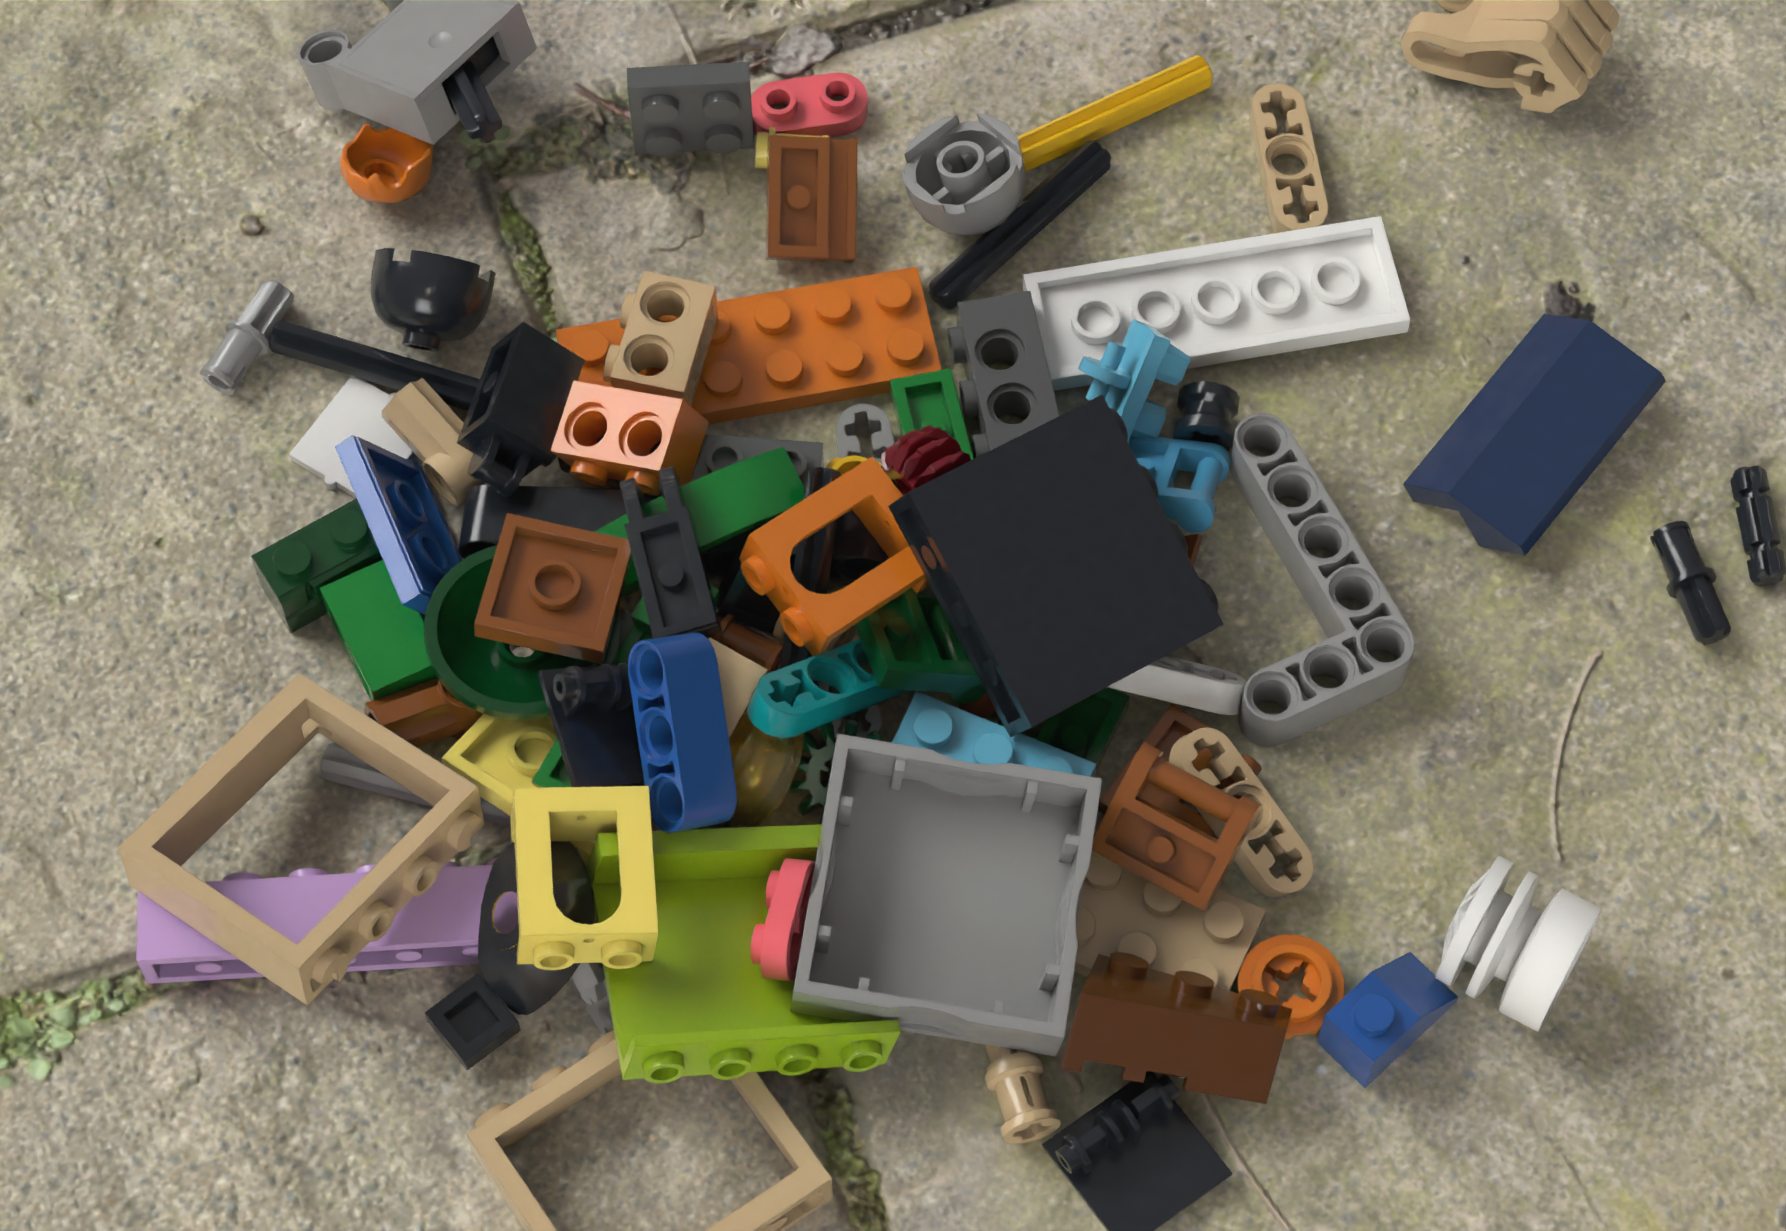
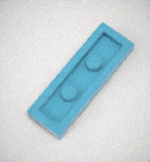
M917 691L892 743L931 749L947 757L969 763H1013L1094 777L1096 772V763L1021 733L1010 737L1004 726Z

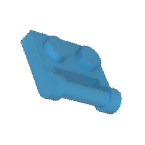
M1130 436L1128 444L1139 465L1147 468L1152 474L1158 488L1157 499L1167 518L1176 520L1185 531L1191 533L1206 531L1212 525L1216 513V504L1213 499L1217 486L1228 476L1232 463L1228 450L1222 445L1165 437ZM1179 470L1191 471L1195 475L1190 490L1173 488Z

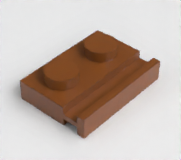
M769 136L767 147L766 260L844 261L847 263H853L856 260L858 138L843 140L830 139V137Z

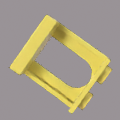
M649 786L514 788L510 820L511 842H515L519 924L517 964H534L535 967L542 970H561L570 967L573 963H602L609 968L625 969L637 966L641 962L653 961L658 937V918ZM617 832L621 890L620 905L615 913L603 922L591 925L576 923L565 917L556 906L553 895L551 841H595L598 833Z

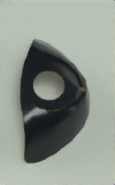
M551 841L553 895L556 906L570 920L576 923L591 925L594 920V896L587 868L575 846L570 841ZM515 842L508 844L493 863L481 904L478 935V960L486 983L507 1007L518 1015H528L549 1002L570 980L580 963H573L570 967L561 970H542L535 967L534 964H517L519 924L516 925L515 929L506 934H502L496 929L493 920L496 903L506 892L512 891L517 894Z

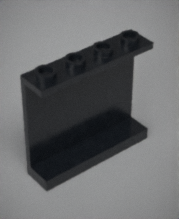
M1103 395L907 492L888 506L1010 737L1045 721L1224 625L1218 614L1219 605L1214 591L1206 581L1199 578L1187 555L1188 544L1185 536L1176 524L1168 520L1157 499L1158 488L1152 474L1147 468L1139 465L1127 442L1128 433L1123 419L1114 409L1109 408Z

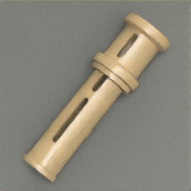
M985 1045L990 1061L986 1068L985 1083L987 1089L996 1092L1005 1122L1000 1128L1003 1141L1008 1144L1027 1143L1041 1139L1056 1131L1061 1126V1120L1058 1112L1049 1108L1040 1079L1045 1070L1042 1060L1032 1052Z

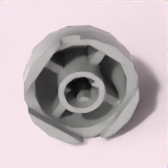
M977 114L979 122L966 121L961 123L957 115L944 117L924 128L908 144L904 156L907 163L904 172L902 171V179L909 199L925 222L947 234L971 236L988 232L1001 225L1016 210L1026 185L1025 168L1019 140L1008 124L990 115Z

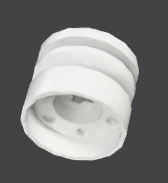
M1498 856L1491 868L1475 884H1472L1458 908L1443 940L1442 960L1435 978L1452 986L1466 962L1477 966L1465 993L1474 999L1484 991L1494 976L1506 981L1498 1011L1539 1032L1571 974L1601 914L1602 908L1562 888L1542 912L1531 906L1539 876L1529 871L1515 895L1512 896L1504 892V888L1515 864Z

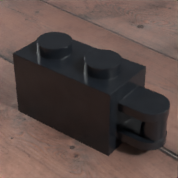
M522 322L491 348L457 444L473 453L468 467V475L496 489L504 497H509L517 489L522 479L540 465L544 467L549 466L557 457L551 452V448L573 381H578L585 360L525 322Z

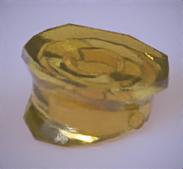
M747 711L742 714L729 737L737 791V805L731 817L734 823L744 827H756L782 804L800 763L805 732L788 738L773 737L753 725Z

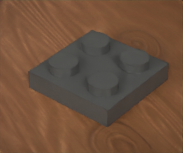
M749 62L627 68V89L635 154L667 157L678 152L712 151L725 154L738 149L754 148Z

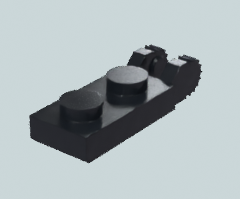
M671 466L659 470V486L666 501L668 511L647 517L644 493L636 479L631 478L620 481V488L629 523L625 524L653 639L693 632L701 633L705 637L722 633L693 516L686 506L675 468Z

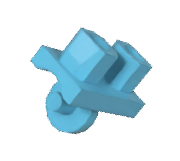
M1132 319L1122 345L1109 341L1101 361L1083 356L1078 367L1080 371L1093 377L1085 398L1090 401L1103 395L1109 408L1114 409L1123 419L1128 433L1127 442L1130 436L1158 438L1166 419V408L1157 402L1147 399V396L1155 379L1176 386L1182 381L1190 363V356L1172 345L1170 339L1150 325Z

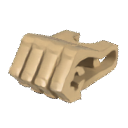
M1437 0L1442 8L1454 13L1420 12L1412 18L1400 40V44L1407 62L1419 70L1486 88H1516L1523 97L1520 109L1552 113L1567 102L1581 97L1587 89L1589 79L1600 70L1602 65L1601 57L1611 47L1613 38L1610 33L1618 25L1619 14L1608 0ZM1423 41H1428L1442 47L1432 46Z

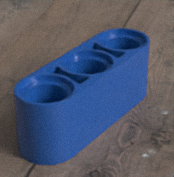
M695 632L647 639L635 643L628 658V675L644 784L649 786L651 818L659 829L667 833L729 821L736 809L737 791L718 662L714 647L703 634Z

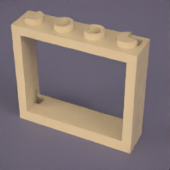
M299 673L118 846L130 886L308 1006L333 979L338 982L341 980L348 969L349 963L369 942H376L387 933L394 921V917L414 896L419 897L432 887L439 871L458 851L463 852L472 846L471 838L485 824L478 786ZM319 732L434 807L296 944L181 866Z
M614 1030L596 1040L588 1050L589 1055L568 1069L561 1065L544 1073L532 1085V1092L512 1105H509L507 1102L500 1103L488 1109L476 1120L474 1124L475 1129L467 1133L474 1157L524 1231L557 1230L503 1150L622 1074ZM749 1072L739 1078L730 1080L795 1171L705 1231H785L833 1199L831 1176L757 1072Z

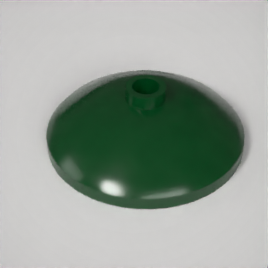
M497 545L480 550L449 570L441 579L429 600L424 619V641L430 665L439 681L455 698L478 712L508 720H536L550 717L537 674L539 670L561 669L569 666H601L602 664L531 649L533 653L530 656L518 657L512 651L521 646L476 637L474 623ZM619 610L616 614L603 664H615L619 652L621 636Z

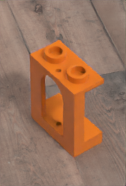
M873 456L750 533L739 557L742 562L741 569L748 584L759 595L766 594L780 612V622L788 637L800 647L805 645L812 656L824 653L832 639L910 588H913L918 594L930 586L888 507L903 495ZM852 509L889 559L834 593L817 594L805 589L796 581L790 568V556L793 549L801 541Z

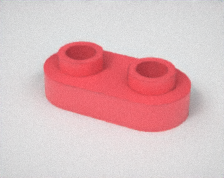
M828 73L772 81L757 88L751 96L753 132L756 135L757 132H769V127H775V133L843 136L858 130L864 124L868 114V96L865 86L859 79L846 73ZM831 96L847 97L842 101H833L829 99V97ZM781 103L788 105L784 109L779 110L770 107Z
M786 858L782 863L780 871L772 870L770 872L766 888L768 915L765 924H756L751 940L752 963L760 964L761 973L765 979L793 981L796 977L815 861Z

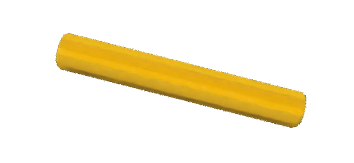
M1195 55L1017 136L1023 153L1025 172L1083 146L1086 142L1097 140L1210 88L1213 77L1210 66L1204 57Z

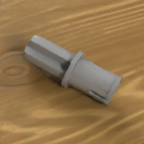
M269 280L262 284L238 320H229L225 326L226 336L216 352L200 371L204 381L211 387L224 394L233 395L237 386L244 378L243 376L259 354L262 355L268 352V339L271 336L275 323L282 320L294 302V295L288 288L276 280Z

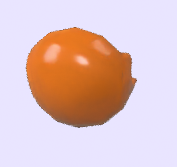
M365 123L353 141L343 146L340 157V173L354 194L365 201L378 204L406 201L419 195L427 186L433 165L434 145L390 127L378 130L374 129L369 123Z

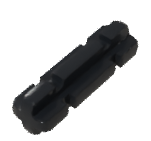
M1758 465L1740 467L1734 471L1730 484L1733 498L1740 505L1736 508L1744 551L1751 558L1747 561L1750 580L1759 586L1776 584L1783 581L1786 574V562L1784 552L1777 547L1781 543L1773 500L1770 496L1766 495V491L1770 490L1767 472Z

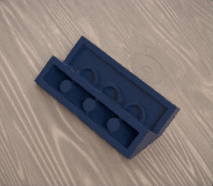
M1544 313L1403 485L1413 502L1459 511L1479 546L1526 556L1664 385L1666 380L1659 370L1591 320Z

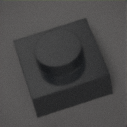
M738 549L719 587L721 595L716 605L717 613L723 617L731 613L736 616L735 621L773 634L780 612L766 594L759 595L748 584L741 569L742 562L739 559L742 550Z
M479 973L425 1012L427 1022L466 1070H469L521 1031L518 1020Z

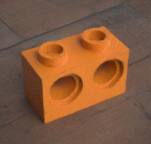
M573 381L551 452L571 467L570 475L578 480L604 486L608 478L621 481L635 478L644 494L659 496L661 494L659 470L673 466L681 486L690 483L709 421L683 399ZM606 431L602 440L596 444L600 435ZM661 440L659 447L650 454L653 446Z

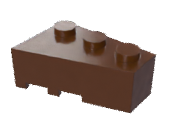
M1114 952L1110 954V957L1098 954L1080 992L1061 1069L1082 1072L1084 1060L1123 1066L1121 1072L1123 1080L1144 1083L1146 1071H1152L1184 1079L1182 1086L1187 1091L1267 1104L1292 1009L1281 1006L1278 998L1263 991L1244 989L1238 994L1214 987L1215 983L1212 979L1196 972L1177 971L1175 975L1150 969L1149 963L1146 960L1133 954Z

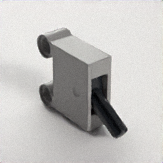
M386 0L390 13L353 47L347 34L334 29L313 34L299 47L297 53L299 61L321 107L332 111L348 110L432 145L438 142L460 120L470 139L482 138L484 143L495 140L494 132L502 128V119L489 93L537 49L521 5L515 0Z

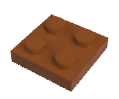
M507 513L475 619V636L603 664L632 560L629 540Z

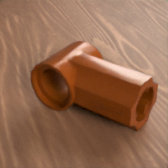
M438 678L365 703L366 716L417 748L449 736L460 739L484 713L478 712L454 699L455 697L443 686Z

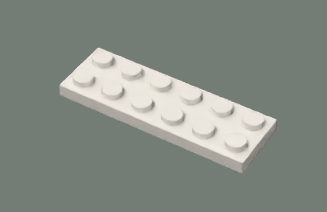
M1381 216L1023 274V291H1031L1054 391L1091 385L1093 377L1078 369L1083 356L1101 361L1109 341L1122 345L1132 319L1150 325L1170 339L1172 345L1190 356V363L1187 369L1406 333L1410 324L1408 309Z

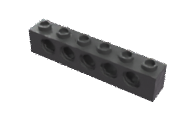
M1031 291L958 302L957 327L948 328L947 335L953 365L963 363L967 380L959 381V390L965 418L975 417L979 434L971 435L972 452L975 459L1060 415ZM993 362H1004L1012 367L1005 370H995L987 365ZM1006 415H1015L1021 417L1024 421L1018 424H1007L999 420V418Z

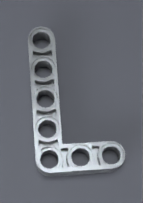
M1256 413L1248 415L1241 420L1235 429L1230 472L1328 637L1327 640L1257 671L1246 682L1238 719L1241 733L1250 742L1258 746L1273 747L1392 694L1402 687L1407 678L1413 657L1415 639L1410 627L1287 425L1280 418L1272 414ZM1263 448L1272 455L1258 457L1251 454L1248 449ZM1284 497L1294 498L1300 501L1302 506L1295 508L1286 507L1278 499ZM1315 547L1324 548L1330 551L1333 557L1326 559L1317 558L1307 550ZM1344 598L1355 599L1361 602L1365 608L1349 610L1341 606L1338 600ZM1377 649L1385 650L1391 653L1396 660L1388 663L1380 662L1374 659L1368 652ZM1320 675L1330 676L1336 679L1340 686L1332 689L1323 688L1317 685L1312 678ZM1262 701H1272L1280 705L1284 711L1275 715L1266 714L1260 711L1255 704Z

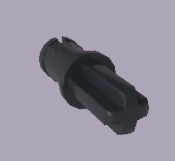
M1675 521L1661 526L1653 532L1654 536H1650V540L1667 573L1669 583L1666 590L1669 596L1678 598L1695 640L1703 645H1711L1726 638L1731 632V626L1713 587L1716 574L1713 568L1705 566L1694 542L1695 540L1688 522Z

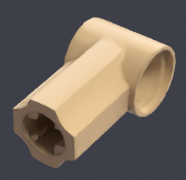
M423 378L416 382H410L393 396L388 405L382 409V418L423 462L422 469L428 480L451 505L457 507L465 501L466 492L471 487L486 484L481 480H476L467 473L473 453L457 444L464 423Z

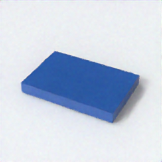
M351 435L335 446L402 605L426 614L429 600L441 579L449 570L463 560L458 553V547L422 466L358 436Z

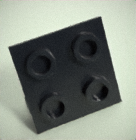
M628 662L619 664L608 663L601 666H569L561 669L539 670L537 673L571 786H644L628 675Z
M1146 1071L1144 1083L1131 1081L1042 1144L1044 1150L1107 1231H1155L1232 1175L1230 1169L1175 1101L1180 1097L1179 1090L1174 1082L1165 1074L1157 1078L1152 1071Z

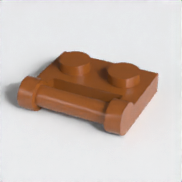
M1144 742L1135 754L1094 834L1092 851L1202 911L1208 910L1245 837L1253 827L1262 804L1245 795L1239 800L1162 759L1163 751ZM1148 782L1226 822L1219 839L1141 799L1140 796Z

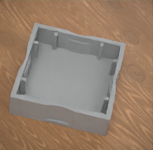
M837 734L790 1012L849 1022L899 1020L900 1030L1056 1057L1065 1037L1078 948L1076 922L1081 888L1090 866L1102 779L1013 763H969L947 757L931 749Z

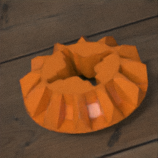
M1294 934L1273 936L1252 948L1242 962L1237 980L1239 994L1244 989H1254L1269 993L1278 998L1277 994L1280 986L1272 978L1278 977L1283 981H1288L1293 974L1297 976L1301 968L1305 969L1301 992L1308 998L1302 999L1299 996L1293 995L1287 1002L1283 1001L1281 1006L1292 1009L1285 1035L1287 1040L1295 1035L1307 1033L1315 1035L1321 1029L1325 1014L1342 1000L1344 996L1343 973L1332 953L1317 941Z

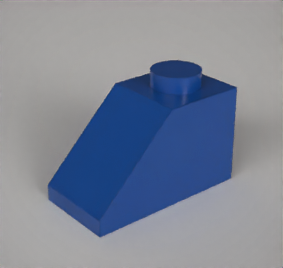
M1409 952L1373 970L1325 1014L1317 1043L1366 1088L1457 1002L1458 996L1442 981L1436 979V976Z

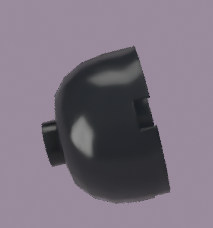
M395 248L376 250L371 273L372 303L375 313L385 326L404 334L402 345L423 351L438 352L440 341L461 340L475 332L484 320L491 301L496 275L492 270L478 276L480 265L458 258L412 250L410 262L393 261Z

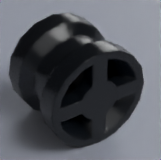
M1200 381L1184 385L1179 389L1177 408L1182 413V417L1175 422L1173 439L1215 443L1222 445L1228 451L1232 449L1235 428L1231 424V419L1238 414L1240 397L1237 392L1217 382Z

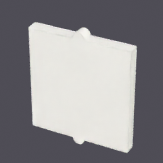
M351 376L290 452L291 461L324 479L329 490L339 488L352 497L357 498L336 451V445L354 435L409 461H412L416 456L382 418V409L388 405L396 392L389 395L365 380Z

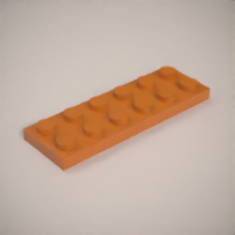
M911 267L717 301L718 319L691 407L709 421V424L889 393L891 379L942 370L918 268ZM664 315L657 318L656 321L667 323L678 319V317ZM620 318L556 329L557 342L585 360L578 381L612 387L611 382L604 381L603 372L610 346L612 344L620 346L625 329L620 328ZM646 368L640 371L639 374L654 376L663 370L659 368Z

